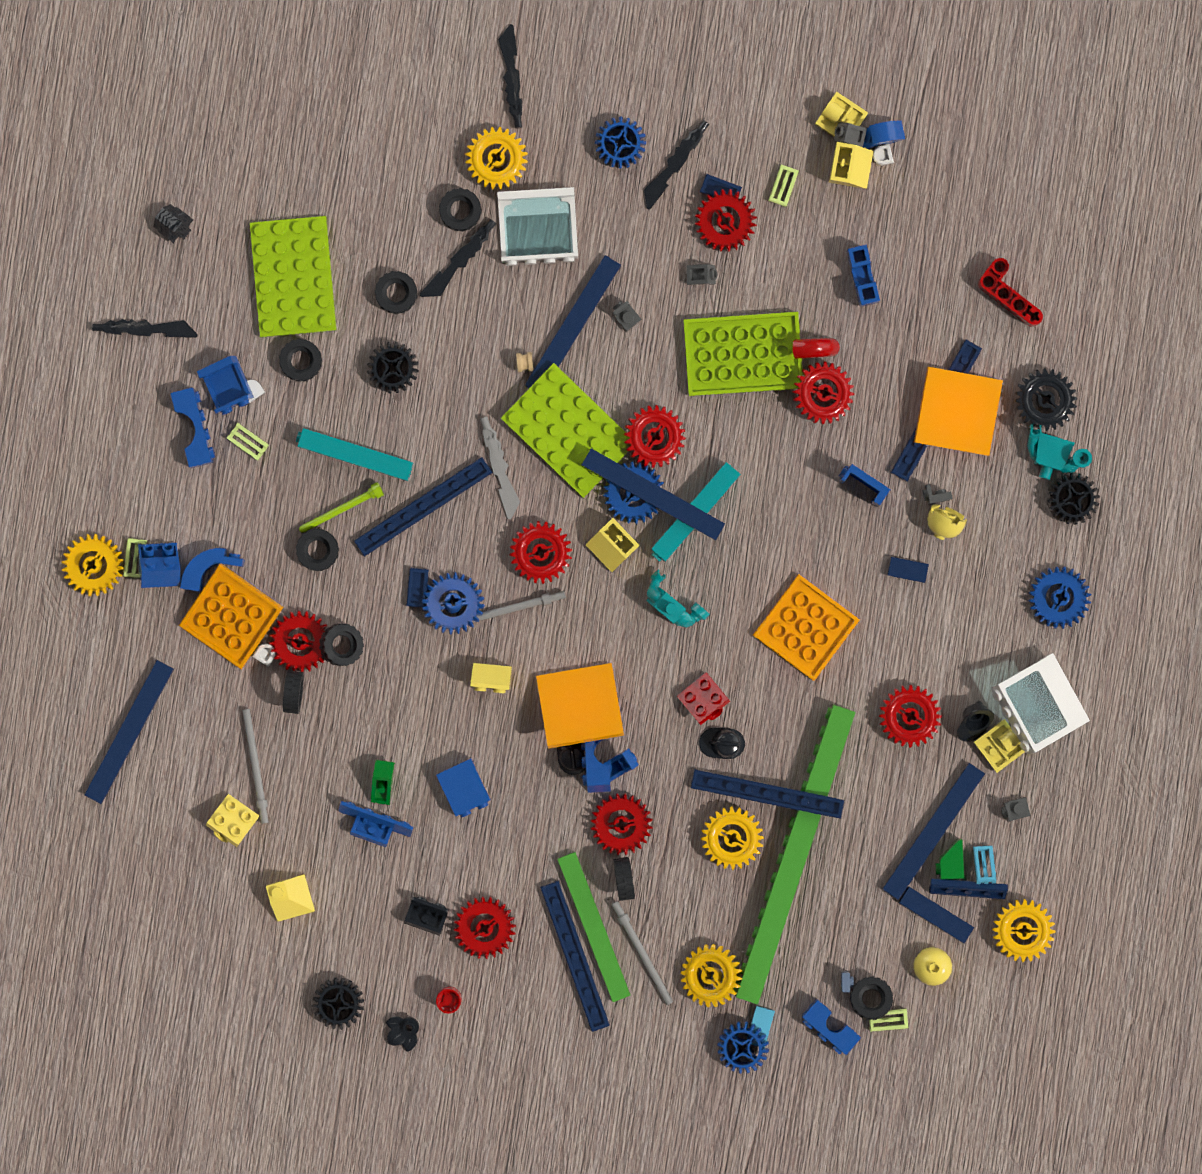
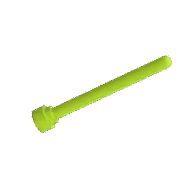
M376 482L370 485L369 491L301 525L299 531L304 533L370 498L378 499L384 496L379 483Z

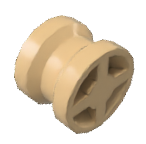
M527 352L525 355L516 353L518 372L523 370L533 371L532 352Z

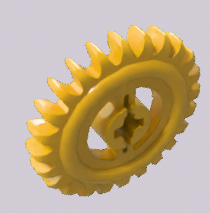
M491 127L490 133L484 129V135L482 136L480 133H477L478 140L472 138L471 141L474 145L467 146L471 150V152L465 153L466 156L470 157L465 163L471 164L467 171H474L471 177L475 178L478 176L477 183L479 184L484 181L485 188L489 183H491L492 190H494L496 184H498L500 190L503 183L510 187V180L516 183L515 176L522 178L519 170L526 171L522 164H526L528 161L522 157L527 156L528 153L521 151L526 146L519 145L522 139L518 138L515 140L516 133L509 135V129H506L504 133L501 127L498 128L497 132H495L494 127ZM500 144L501 147L499 149H493L489 152V163L485 166L482 161L485 149L491 145ZM508 149L511 156L508 167L502 171L493 172V168H500L504 165V153ZM494 155L497 157L498 155H500L501 161H496L494 163L492 156Z
M87 534L86 540L79 536L80 543L73 540L74 548L67 546L70 554L63 553L68 558L61 561V563L67 565V567L61 569L64 572H68L64 579H71L68 585L75 584L74 591L81 588V595L88 591V596L90 597L94 591L96 596H99L100 590L107 594L106 588L108 587L113 590L112 583L119 584L116 577L123 576L119 573V570H124V567L119 564L124 562V559H118L122 552H115L118 545L111 547L112 540L110 539L105 542V536H102L100 540L97 534H94L93 539ZM90 551H97L98 553L95 557L89 556L83 561L85 571L82 574L79 568L82 556ZM105 557L107 562L105 573L100 578L89 579L91 574L101 571V560ZM90 561H96L94 564L96 566L95 569H89L90 565L88 563Z
M731 806L730 811L727 813L726 809L722 808L723 814L715 811L716 818L709 816L711 823H704L708 829L701 830L706 834L705 837H701V840L707 843L702 845V848L709 849L705 855L712 854L710 861L712 862L717 859V866L723 862L724 869L729 864L732 870H734L735 864L742 869V862L749 865L748 859L750 858L755 861L756 859L753 854H760L756 848L763 847V844L758 842V840L764 839L763 836L758 835L763 829L756 828L760 823L759 821L752 822L755 817L754 815L747 817L748 810L741 814L740 807L734 812ZM729 824L739 825L746 833V842L741 839L737 830L729 829L725 831L722 828ZM733 833H735V837L738 841L742 842L743 845L737 841H732L731 843H729V838L725 834L732 835ZM718 835L723 837L726 845L730 847L738 845L742 849L737 852L725 851L718 842Z
M1017 899L1015 900V906L1008 902L1009 909L1007 910L1002 907L1001 909L1004 914L997 913L996 915L1000 920L993 921L998 925V927L992 928V931L998 932L997 935L993 936V939H999L995 945L1003 946L1000 950L1001 953L1008 951L1007 958L1014 955V961L1019 956L1022 962L1025 961L1026 957H1028L1029 961H1032L1033 955L1039 959V952L1046 954L1044 947L1051 948L1048 941H1054L1050 934L1056 931L1050 929V927L1055 925V923L1048 922L1052 915L1045 916L1047 909L1045 908L1040 911L1041 904L1039 903L1034 907L1033 900H1031L1029 905H1027L1026 899H1023L1021 905ZM1025 916L1033 919L1037 927H1032L1025 921H1019L1014 927H1011V924L1017 918ZM1024 925L1025 928L1029 930H1036V932L1027 931L1024 932V935H1022V933L1017 930L1022 929ZM1010 934H1015L1023 940L1029 939L1032 934L1037 935V937L1031 943L1022 945L1016 943Z
M705 944L703 950L701 947H697V953L691 951L692 958L686 957L688 964H682L686 970L680 972L682 975H685L681 982H686L683 989H689L687 996L693 995V1002L699 999L700 1006L705 1002L706 1007L709 1008L712 1002L714 1007H718V1001L720 1004L725 1005L724 998L731 1001L732 998L729 994H737L733 988L741 987L736 981L742 980V978L736 974L742 972V970L735 968L740 962H732L736 957L735 955L728 957L730 950L723 952V946H719L716 950V944H712L709 949V945ZM712 961L721 966L724 975L722 983L720 982L722 980L721 970L716 967H708L706 962ZM699 969L702 970L701 978L703 982L713 984L716 989L708 990L701 986L698 980ZM710 972H714V979H710V977L712 976Z

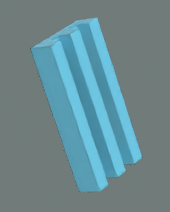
M993 846L973 847L977 884L996 883ZM978 851H981L984 876L982 878L980 876ZM985 851L989 852L991 877H988Z

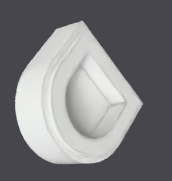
M890 144L878 146L873 151L872 158L877 165L883 166L894 163Z
M247 381L254 398L249 400L250 403L266 393L257 381Z
M262 644L256 649L252 657L269 667L276 652H270L273 646Z

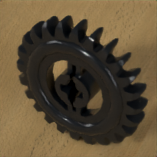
M1044 368L1042 374L1039 370H1035L1036 376L1028 373L1030 380L1022 378L1025 385L1018 384L1021 391H1017L1015 394L1020 396V398L1015 399L1014 402L1020 403V406L1016 407L1015 410H1022L1019 417L1026 416L1024 423L1031 421L1033 427L1037 424L1039 429V425H1041V428L1044 426L1045 431H1048L1050 425L1053 430H1056V423L1063 427L1062 420L1070 421L1067 414L1074 415L1071 408H1076L1077 406L1072 401L1078 398L1072 396L1076 390L1070 389L1073 385L1072 382L1066 383L1067 376L1061 379V372L1054 375V369H1051L1048 374L1046 368ZM1051 386L1060 397L1059 406L1055 404V396L1052 392L1041 391L1039 387ZM1033 393L1037 396L1036 404L1041 409L1050 408L1053 412L1044 414L1037 411L1032 402ZM1048 396V397H1049V399H1048L1049 404H1048V403L1043 404V403H1042V401H1043V398H1042V397Z

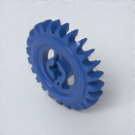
M631 462L628 468L623 463L625 468L660 487L664 484V482H657L660 475L653 476L655 469L648 471L649 465L641 468V462L638 463L637 467ZM606 479L610 485L603 486L604 489L608 490V493L603 494V496L609 499L604 504H611L608 511L615 510L613 517L620 514V521H623L626 517L628 524H630L632 519H634L635 524H638L639 518L645 523V516L652 519L651 512L658 514L656 507L648 502L638 507L628 506L631 501L636 502L641 498L633 496L626 503L631 494L626 491V498L622 501L620 496L621 487Z
M1056 566L1053 573L1048 568V575L1041 572L1042 579L1035 577L1038 584H1031V587L1035 590L1028 592L1033 596L1028 602L1034 603L1030 609L1037 610L1034 617L1041 615L1039 622L1046 620L1047 627L1051 623H1053L1054 629L1057 628L1058 624L1064 629L1065 623L1072 627V620L1075 623H1079L1077 617L1085 618L1082 611H1089L1085 604H1091V601L1087 600L1086 597L1092 594L1086 593L1085 590L1090 586L1082 585L1086 579L1078 580L1080 573L1073 576L1074 569L1067 573L1064 566L1060 572L1058 566ZM1060 583L1062 584L1060 589L1053 591L1050 598L1053 605L1050 608L1046 602V593L1051 586ZM1069 587L1073 592V603L1069 609L1057 612L1060 606H1064L1069 602L1070 596L1067 592ZM1062 592V597L1065 599L1064 601H1060L1058 603V598L1056 597V595L1061 594Z
M456 572L453 578L447 573L445 580L439 575L440 582L438 583L433 579L434 587L427 585L430 593H423L428 598L422 599V603L427 605L422 607V610L428 612L424 617L431 618L429 621L430 625L436 623L435 630L442 627V633L448 629L450 635L453 633V630L460 634L461 628L467 632V626L474 627L472 621L479 622L477 615H483V612L479 610L485 607L484 604L479 603L484 600L483 596H479L482 590H475L478 584L470 585L472 578L465 581L464 574L458 579ZM449 591L460 592L466 597L461 599L458 594L449 593L445 597L444 602H439L441 597ZM451 600L456 602L455 606H452ZM462 606H467L465 612L457 617L446 616L441 611L446 609L449 613H457L461 610Z

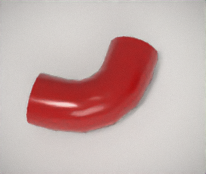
M834 338L795 339L793 341V355L795 359L833 357L840 350V345Z

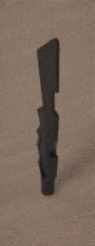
M510 24L498 41L508 70L503 76L507 84L505 89L507 93L506 101L510 105L509 113L513 116L515 129L522 128V98H519L520 74L519 70L515 69L514 56L518 55L514 26Z
M705 120L702 121L697 129L690 131L687 138L681 141L680 147H676L675 154L667 159L668 167L644 189L648 210L653 207L669 185L666 182L672 174L680 171L688 159L690 151L696 149L703 137L704 131L709 126V123Z
M492 219L469 238L471 241L450 259L451 264L443 273L439 271L420 293L421 297L442 295L456 270L466 267L468 260L475 257V253L481 250L482 243L488 240L489 232L496 225Z
M121 319L117 322L109 320L102 324H92V331H102L115 335L128 333L136 336L150 337L152 333H166L165 337L196 338L198 336L185 320L151 325L147 320L136 322L132 319L130 321Z

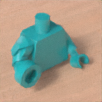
M1033 424L1030 425L1027 448L1030 458L1034 460V464L1042 466L1039 474L1040 478L1050 480L1053 470L1062 473H1073L1079 468H1085L1091 464L1092 454L1087 449H1078L1068 459L1075 442L1042 433L1041 425H1039L1038 430H1033Z
M659 569L651 575L652 581L647 590L648 598L646 601L670 622L687 628L694 625L695 622L706 620L710 615L696 602L691 607L692 613L686 612L685 607L659 587L660 582L666 578V575L663 574L661 576Z

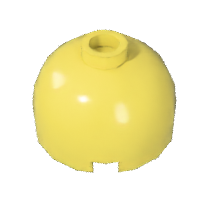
M932 505L928 513L927 522L930 530L934 532V536L944 540L945 538H954L959 535L967 522V519L963 520L965 516L949 507L943 510L939 509L941 505Z
M929 947L923 949L917 955L913 968L915 975L922 983L937 986L943 984L952 973V962L945 951Z

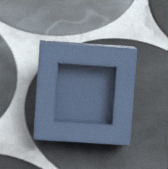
M841 971V991L850 992V988L854 987V978L850 976L849 971Z

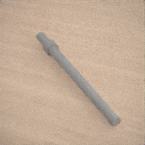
M565 592L542 594V597L485 611L483 615H477V618L481 621L542 604L544 606L549 605L553 601L566 598Z
M250 709L242 710L257 796L256 807L259 809L261 824L269 823L266 809L268 803L264 797Z
M618 901L612 903L611 905L618 916L619 924L623 925L663 1000L666 1005L671 1004L673 1000L630 924L628 914L624 913Z

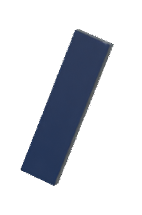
M931 878L929 893L939 895L1006 899L1008 884L997 883L977 884V882Z
M911 887L907 888L899 901L906 908L964 944L975 928Z

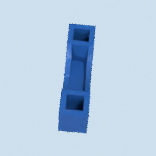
M192 387L170 393L175 412L187 415L195 426L194 439L185 448L189 468L213 463L212 458H215V452L213 447H209L208 440L211 437L209 429L204 427L203 421H206L204 410H200L199 402H201L199 391H195Z
M604 739L581 743V749L585 750L586 757H582V768H586V775H583V786H587L588 793L611 792L610 768L600 763L594 755L596 746Z

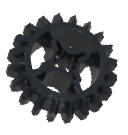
M387 342V349H384V346L381 344L380 349L382 351L379 353L374 349L373 351L377 356H369L374 361L373 363H367L368 367H373L372 370L367 371L368 374H374L370 381L377 379L378 381L374 386L377 388L382 384V392L388 387L389 394L392 393V388H395L396 393H399L398 387H402L406 391L407 389L404 384L407 383L411 387L413 384L409 381L410 378L413 380L417 379L412 373L419 372L418 369L413 368V366L419 365L418 361L412 362L416 355L409 356L412 350L409 348L404 351L405 344H402L400 349L398 348V342L394 343V348H391L390 342ZM391 352L402 354L395 360H389L384 356ZM405 359H407L409 364L406 376L400 370ZM379 360L386 366L381 377H379L377 371ZM386 361L393 365L394 363L398 364L396 368L400 375L397 372H389L390 367ZM392 375H396L402 380L398 383L385 382Z
M1073 473L1069 474V479L1066 475H1062L1063 482L1059 478L1055 481L1058 486L1051 485L1055 492H1048V495L1053 496V499L1047 500L1048 503L1054 502V505L1049 507L1050 510L1055 508L1057 510L1053 516L1055 517L1060 513L1059 521H1063L1066 517V524H1070L1071 519H1073L1074 525L1078 524V518L1081 523L1085 522L1084 516L1091 519L1089 511L1096 513V509L1092 508V506H1099V503L1094 502V499L1100 498V495L1093 494V492L1098 491V488L1091 489L1094 482L1091 481L1087 484L1088 477L1085 476L1081 480L1080 473L1077 474L1076 479H1074ZM1070 483L1079 484L1086 491L1076 492ZM1065 486L1066 498L1059 502V493ZM1072 493L1074 494V496L1082 495L1077 500H1075L1076 504H1073V502L1065 503V501L1069 500L1072 497ZM1088 496V505L1082 512L1081 500ZM1070 505L1077 515L1069 514L1061 507Z
M335 977L333 980L334 984L328 979L326 981L328 987L321 984L320 988L323 991H315L320 997H313V1001L318 1002V1004H314L312 1007L314 1009L319 1008V1011L314 1013L315 1016L322 1015L319 1022L326 1019V1027L331 1022L333 1023L332 1029H335L336 1024H339V1029L342 1030L343 1023L349 1028L351 1026L349 1020L356 1023L357 1020L354 1016H362L357 1010H364V1006L359 1005V1003L364 1002V999H358V996L363 994L362 991L355 992L358 985L351 988V980L346 985L344 984L345 978H342L341 983H338V979ZM338 988L336 997L324 998V995L329 990ZM344 990L351 994L354 1003L345 1000ZM340 996L343 1005H341L337 1011L334 1002H336ZM323 1004L332 1007L333 1017L326 1013ZM353 1009V1012L348 1017L339 1019L341 1010Z

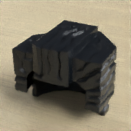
M170 204L163 207L156 215L153 227L174 244L178 237L184 240L189 235V232H191L189 225L193 219L178 207Z

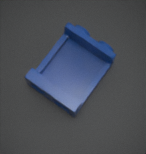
M228 356L197 371L199 378L204 379L216 406L215 414L222 413V415H226L233 411V407L238 405L240 408L250 403L249 400L254 398L236 356Z
M853 464L849 467L844 466L838 475L841 477L840 483H844L850 475L877 494L871 501L876 507L881 505L891 490Z
M472 758L436 775L455 816L460 815L463 818L471 814V809L477 807L480 810L489 805L488 801L491 798L483 785Z

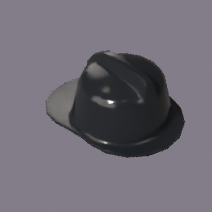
M979 700L975 704L966 707L963 711V721L957 730L958 738L964 742L978 739L994 720V713L987 709Z
M709 728L700 736L699 747L702 753L708 757L734 759L744 751L745 739L735 729Z
M581 743L557 747L558 763L565 773L577 775L586 769L582 768V757H586L585 750L581 749Z

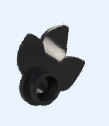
M393 1016L386 1021L387 1026L391 1029L387 1036V1043L392 1046L402 1044L407 1052L411 1051L418 1042L416 1035L419 1031L418 1021L413 1017L401 1018L399 1016ZM406 1025H411L412 1030L407 1029Z

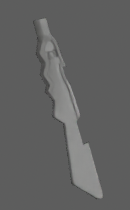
M484 417L480 420L483 426L485 446L490 451L489 458L493 474L498 476L502 487L498 491L507 518L511 519L520 500L505 473L509 465L503 459L504 451L501 450V442L496 438V431L491 428L488 417Z

